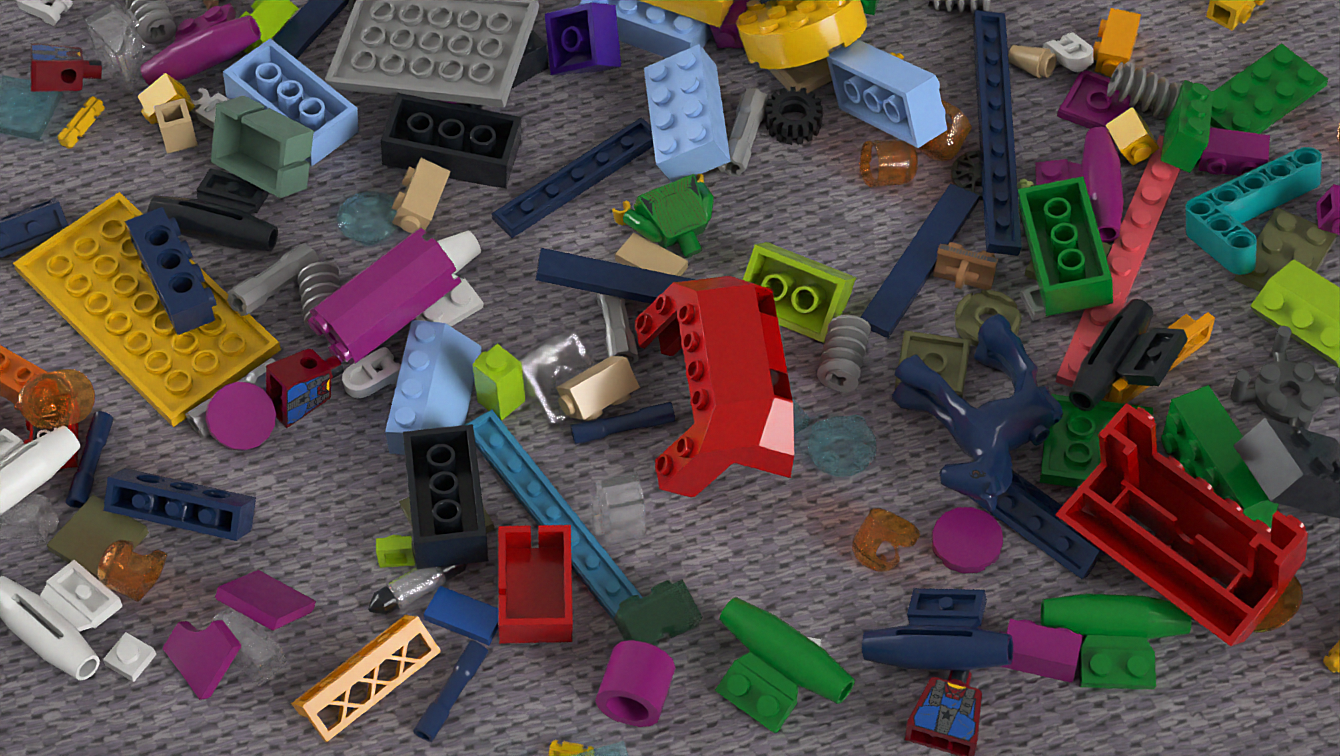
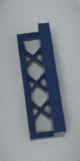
M56 197L0 218V258L45 242L69 226Z
M1012 470V484H1010L1005 493L997 496V506L990 513L1079 578L1085 579L1091 573L1098 559L1107 553L1055 515L1062 507L1061 504ZM971 498L984 509L989 511L987 504L984 500H975Z

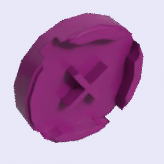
M238 381L225 385L213 395L206 408L205 420L209 433L222 446L229 450L245 451L259 446L269 438L275 427L276 411L272 399L262 388L253 383Z
M958 507L945 512L936 521L932 531V550L936 557L938 555L939 559L943 561L942 564L947 568L960 573H978L985 570V567L990 566L992 563L994 564L999 559L1003 547L1002 529L996 519L987 512L973 507Z

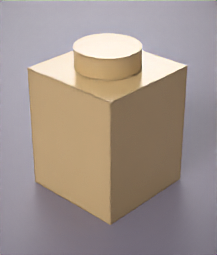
M185 98L154 106L167 154L198 146Z

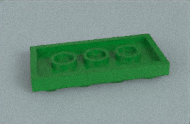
M1281 43L1213 91L1210 125L1219 129L1260 134L1327 85L1328 78Z

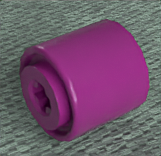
M629 640L618 643L612 650L595 700L597 707L606 716L617 722L637 727H648L656 724L660 718L676 669L673 659L662 649L646 642Z

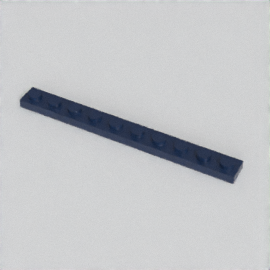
M975 10L972 22L986 253L1019 256L1022 243L1005 13Z

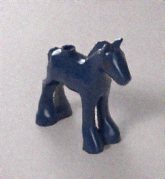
M1000 314L988 318L980 327L978 332L979 344L975 351L974 359L987 367L1004 372L1012 381L1015 389L1013 396L988 401L975 408L958 396L940 374L930 369L917 354L904 359L896 368L894 375L901 382L892 394V401L900 408L926 412L935 416L944 424L963 453L973 458L974 462L946 464L939 472L941 485L975 500H984L990 512H993L997 506V496L1005 493L1010 484H1012L1013 473L1011 467L1013 465L1009 452L1030 441L1035 446L1042 444L1050 435L1049 429L1058 423L1063 416L1062 407L1049 393V387L1045 385L1038 387L1036 380L1037 366L1027 355L1021 339L1012 332L1009 321Z

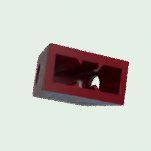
M31 43V91H81L83 89V79L102 78V61L83 60L82 48Z
M305 349L266 365V393L273 401L276 418L286 429L331 398V379L344 372L341 361L335 355L323 360L313 349Z
M950 670L947 680L938 677L930 678L907 721L906 741L958 756H975L982 691L969 686L972 678V673L969 670Z

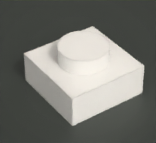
M125 632L104 657L103 662L105 666L134 682L157 654L154 648Z

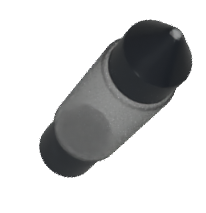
M467 564L417 569L416 567L387 583L384 588L376 591L373 594L368 610L372 613L387 615L398 608L401 609L465 571Z

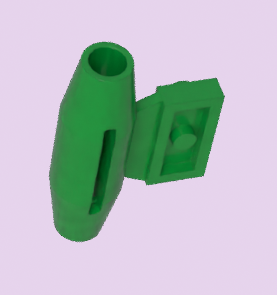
M1086 593L1042 599L1040 609L1041 626L1054 629L1067 628L1073 633L1086 637L1079 651L1080 687L1154 690L1156 687L1155 651H1153L1147 639L1189 634L1192 617L1171 601L1138 595Z
M738 597L731 599L724 607L720 615V622L750 652L734 660L715 691L773 733H777L797 704L799 686L836 704H840L848 696L854 686L855 679L821 646L776 615Z

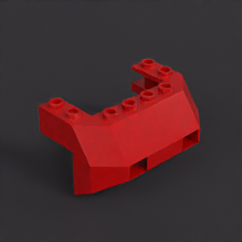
M732 276L673 282L635 319V330L640 348L645 349L659 336L661 354L674 356L681 348L683 349L686 377L688 378L691 398L690 404L694 417V424L655 459V471L657 473L659 489L687 497H696L733 463L791 478L794 461L793 399L773 290Z
M1126 402L1098 434L1101 463L1055 515L1229 646L1242 643L1272 610L1306 559L1308 532L1305 531L1306 527L1296 517L1292 515L1286 517L1279 511H1276L1272 516V528L1258 519L1255 521L1251 520L1243 514V509L1235 501L1229 498L1224 500L1215 494L1213 487L1206 480L1200 477L1193 478L1185 472L1184 466L1178 460L1171 456L1165 458L1158 453L1155 419L1145 409L1140 407L1135 409ZM1132 515L1138 521H1140L1153 532H1155V536H1153L1151 533H1149L1135 521L1130 519L1129 516ZM1212 577H1216L1218 580H1220L1228 587L1225 589L1216 581H1214Z

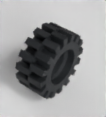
M790 87V92L782 88L780 89V95L774 92L771 95V99L768 98L765 111V126L769 130V135L771 137L777 135L776 141L779 142L787 139L786 144L792 145V140H797V145L803 144V138L807 142L813 140V135L817 136L819 129L822 127L823 107L819 97L815 99V93L812 91L807 95L806 88L802 87L800 92L796 91V87ZM796 111L804 114L806 117L799 120H790L782 115L787 112Z

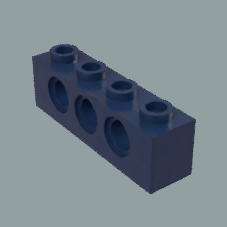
M163 207L125 221L131 241L177 335L215 321L212 307L217 305L210 287L203 288L201 284L205 280L198 263L192 265L190 262L193 256L187 241L183 240L180 242L178 238L181 235V231L174 217L168 218Z
M124 468L107 478L103 511L237 541L251 532L256 497Z

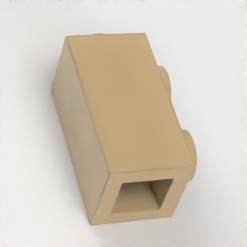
M423 158L419 160L415 169L409 167L402 181V185L407 186L405 192H398L391 208L396 211L392 223L409 233H413L419 228L425 231L432 220L450 171Z
M610 356L556 388L560 395L558 401L563 412L570 418L588 421L603 414L602 409L610 404L618 405L630 399V393L640 388L627 357Z

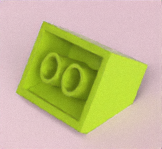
M764 242L754 245L743 280L773 290L780 326L825 343L828 324L833 318L841 316L847 306L857 277L771 243Z
M1293 259L1268 280L1250 307L1255 315L1275 328L1288 326L1292 331L1291 338L1340 369V287Z

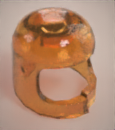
M941 100L945 112L951 117L952 123L946 122L948 130L919 147V150L935 161L946 162L956 157L972 126L967 117L958 108Z
M901 139L866 141L862 145L859 162L862 179L869 187L894 186L911 182L918 169V156L914 146ZM873 146L878 157L877 180L872 177L870 171Z
M873 508L853 538V554L863 566L877 572L889 571L900 562L898 554L899 545L904 547L914 546L920 538V531L907 519L885 509ZM883 541L889 542L895 549V557L890 562H886V557L881 554V559L876 555L877 549Z
M115 541L105 549L97 567L98 578L108 589L138 602L158 580L168 554L156 549L148 555H140L133 552L134 544L132 541Z

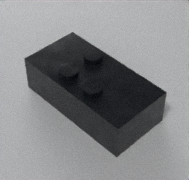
M397 93L381 138L382 165L408 170L409 167L415 169L419 160L423 158L449 170L448 178L507 188L521 142L522 117Z
M1265 418L1233 445L1271 502L1340 519V444L1336 438L1308 431L1303 427L1298 428Z
M473 424L403 432L417 569L489 561Z

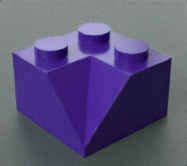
M591 2L545 13L550 75L601 72L621 67L616 5Z

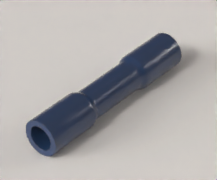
M666 402L622 415L570 424L574 444L576 445L602 439L611 434L675 422V413L672 403Z
M97 411L93 414L86 435V444L65 500L66 504L70 507L81 508L89 499L102 449L106 445L114 420L106 412Z
M476 641L468 643L454 665L450 677L413 731L416 736L428 742L434 740L448 718L450 709L487 656L488 650L486 647Z

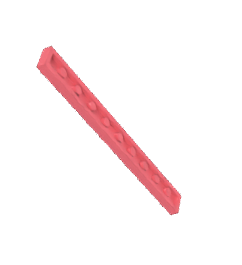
M1159 135L1157 143L1160 149L1150 156L1121 224L1120 234L1114 240L1107 257L1113 283V304L1084 310L1057 373L1055 381L1069 387L1073 386L1083 359L1106 324L1124 307L1181 171V169L1161 161L1164 136Z

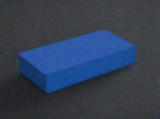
M439 586L423 614L425 621L488 646L499 629V608L443 586Z

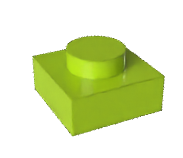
M390 535L386 538H376V554L379 568L415 566L412 536Z

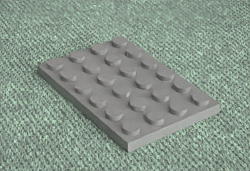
M356 0L324 81L337 90L396 96L397 93L432 100L505 107L540 7L538 0Z

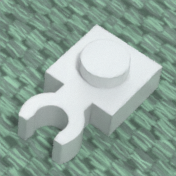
M199 88L198 92L201 98L199 100H192L195 108L191 111L196 113L199 121L214 129L216 103L230 99L220 93H216L211 98L206 89Z

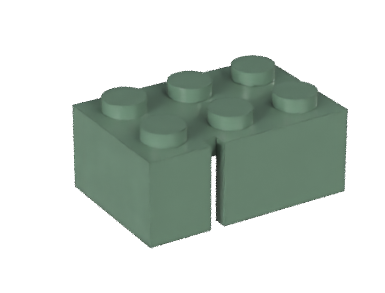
M244 95L216 103L211 153L212 163L279 198L307 189L310 162L305 159L311 157L314 130L270 108L264 110V105Z

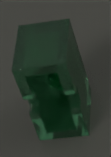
M682 579L673 584L670 580H666L651 589L652 594L641 599L638 595L627 598L619 604L620 609H618L613 618L624 641H642L657 646L659 645L658 640L662 639L664 634L668 633L672 639L697 627L703 617Z

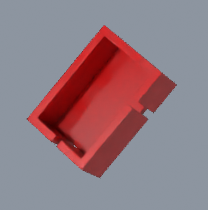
M531 525L498 526L499 644L572 642L571 525H538V548H531Z

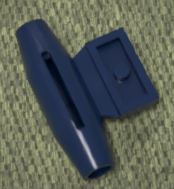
M914 588L907 613L910 625L868 630L864 632L862 639L864 660L906 669L968 671L1010 665L1013 660L1014 647L1012 635L977 628L982 624L987 602L985 590Z

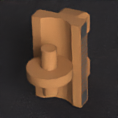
M950 242L948 245L940 244L933 276L954 281L955 288L963 289L965 284L991 290L998 258H995L994 253H986L984 250L979 253L967 251L962 245Z

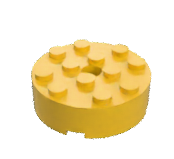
M750 0L746 4L748 10L739 15V20L736 23L749 63L758 62L760 68L763 69L792 68L830 56L828 50L841 44L845 48L851 45L864 33L867 27V20L861 0H771L764 4H761L759 0Z

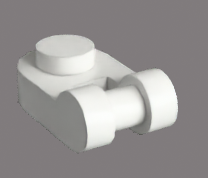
M16 0L21 10L40 17L44 22L53 26L60 20V14L63 11L67 12L73 5L72 0Z
M1073 32L1063 35L1059 41L1051 40L1043 44V48H1049L1051 53L1056 54L1057 61L1071 71H1084L1094 62L1092 46Z
M382 347L345 369L342 374L344 389L348 395L354 398L370 396L389 384L394 385L397 383L401 364L395 363L393 361L394 356L389 349ZM377 368L383 369V370H381V371H379V372H376V371H375V369H377Z

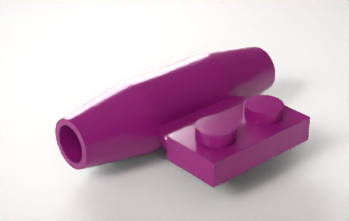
M228 3L221 7L214 6L207 10L204 15L195 19L188 18L182 21L176 29L174 43L141 65V74L145 82L150 86L165 73L176 81L184 80L233 58L261 38V31L256 20L250 15L235 19L236 11Z
M1094 127L1086 133L1082 163L1070 162L1067 159L1035 162L1036 185L1083 176L1101 241L1111 242L1117 239L1120 234L1124 200L1121 165L1109 130L1105 127Z

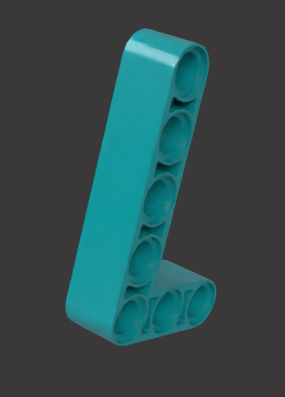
M1311 147L1296 149L1190 199L1185 205L1186 235L1231 273L1238 275L1251 273L1256 268L1257 239L1254 233L1242 225V223L1317 188L1321 183V152Z

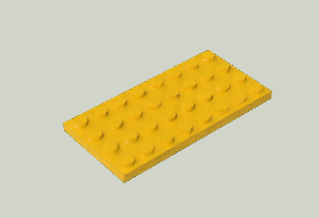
M118 192L13 262L16 272L172 427H175L186 419L185 414L212 398L225 385L242 379L249 372L278 353L281 347L279 341L250 314L241 316L238 312L232 310L227 301L228 293L202 269L205 282L201 284L203 288L210 287L217 305L212 307L215 321L177 335L131 241L125 222L143 213L124 195ZM190 259L192 265L196 264L192 259Z

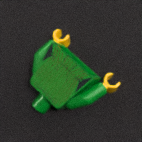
M692 174L639 195L633 206L635 210L631 208L630 202L626 200L622 203L623 211H617L615 208H612V212L617 224L628 225L651 242L658 243L663 248L678 243L684 257L689 258L703 250L696 236L705 231L708 222L712 218L714 196L704 184L703 174H697V181L695 175Z

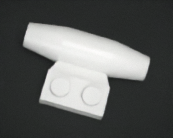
M470 231L437 241L455 265L456 271L451 274L453 278L458 277L454 274L481 253L480 245ZM460 278L461 283L413 320L440 322L453 326L482 309L483 301L467 280Z
M61 426L27 444H24L22 439L6 428L0 431V514L9 510L51 479L80 449L79 441L66 426Z
M75 560L71 561L46 581L47 584L40 596L11 579L0 576V618L5 625L48 663L78 680H85L91 677L97 670L100 659L80 634V631L92 627L94 629L123 607L120 598Z

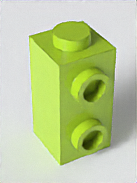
M255 0L250 6L254 11L251 14L245 11L239 18L252 16L260 28L261 38L243 51L249 54L270 38L272 39L299 8L290 0Z
M499 344L493 346L489 351L482 352L476 358L472 366L477 402L488 411L492 409L502 421L526 401L522 364Z

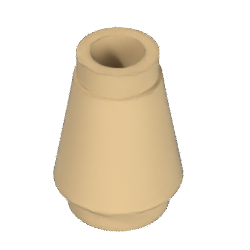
M1013 45L1008 53L1009 63L1041 79L1042 76L1049 78L1052 75L1056 66L1057 56L1051 53L1049 48Z

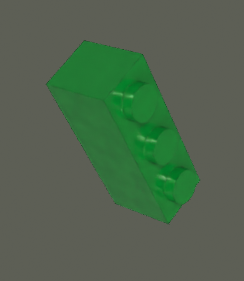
M1184 80L1180 87L1181 90L1177 102L1169 116L1166 117L1161 161L1191 173L1208 145L1214 92L1203 84Z

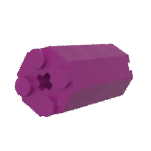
M422 228L415 230L309 310L312 314V317L307 320L310 327L318 336L324 335L331 344L328 347L332 356L335 355L341 363L345 361L350 365L356 364L461 283L459 276L452 277L451 274L456 271L455 265L439 243L433 238L426 241L421 237L427 233Z

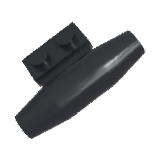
M210 168L196 189L197 199L156 195L149 203L148 212L163 207L168 218L174 217L176 219L181 235L232 249L272 251L277 242V226L252 215L253 213H258L269 192L232 173Z
M1141 299L1130 300L1106 324L1083 359L1069 393V400L1078 409L1091 411L1111 391L1112 384L1120 378L1127 381L1130 385L1159 386L1188 341L1184 329L1153 328L1152 331L1147 332L1153 317L1152 307Z

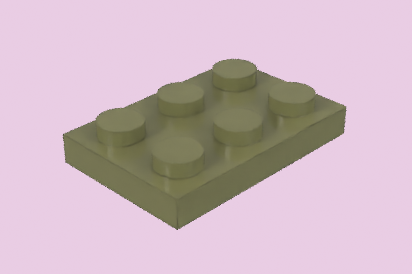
M1276 207L1257 238L1256 268L1248 274H1236L1234 281L1261 292L1268 280L1293 259L1317 272L1335 242L1337 234L1318 228V224Z

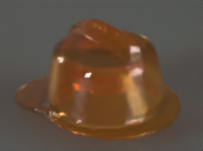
M62 369L42 373L31 377L23 386L18 396V402L14 404V409L20 410L22 416L39 429H52L71 425L84 420L90 414L95 403V391L91 381L77 370Z

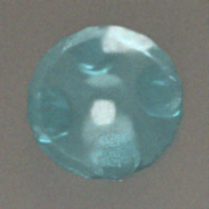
M375 191L355 194L348 198L339 208L337 215L339 229L346 237L361 242L364 246L376 245L378 241L391 235L398 227L392 223L396 211L391 209L395 201L394 198L383 192Z
M859 415L835 416L824 421H818L812 426V433L808 439V453L813 464L822 472L835 477H850L863 472L872 464L877 452L876 438L872 430L866 425L865 419Z

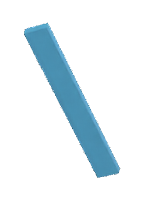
M491 409L465 424H473L477 449L537 525H571L572 569L615 624L620 627L646 611L648 603L495 412Z

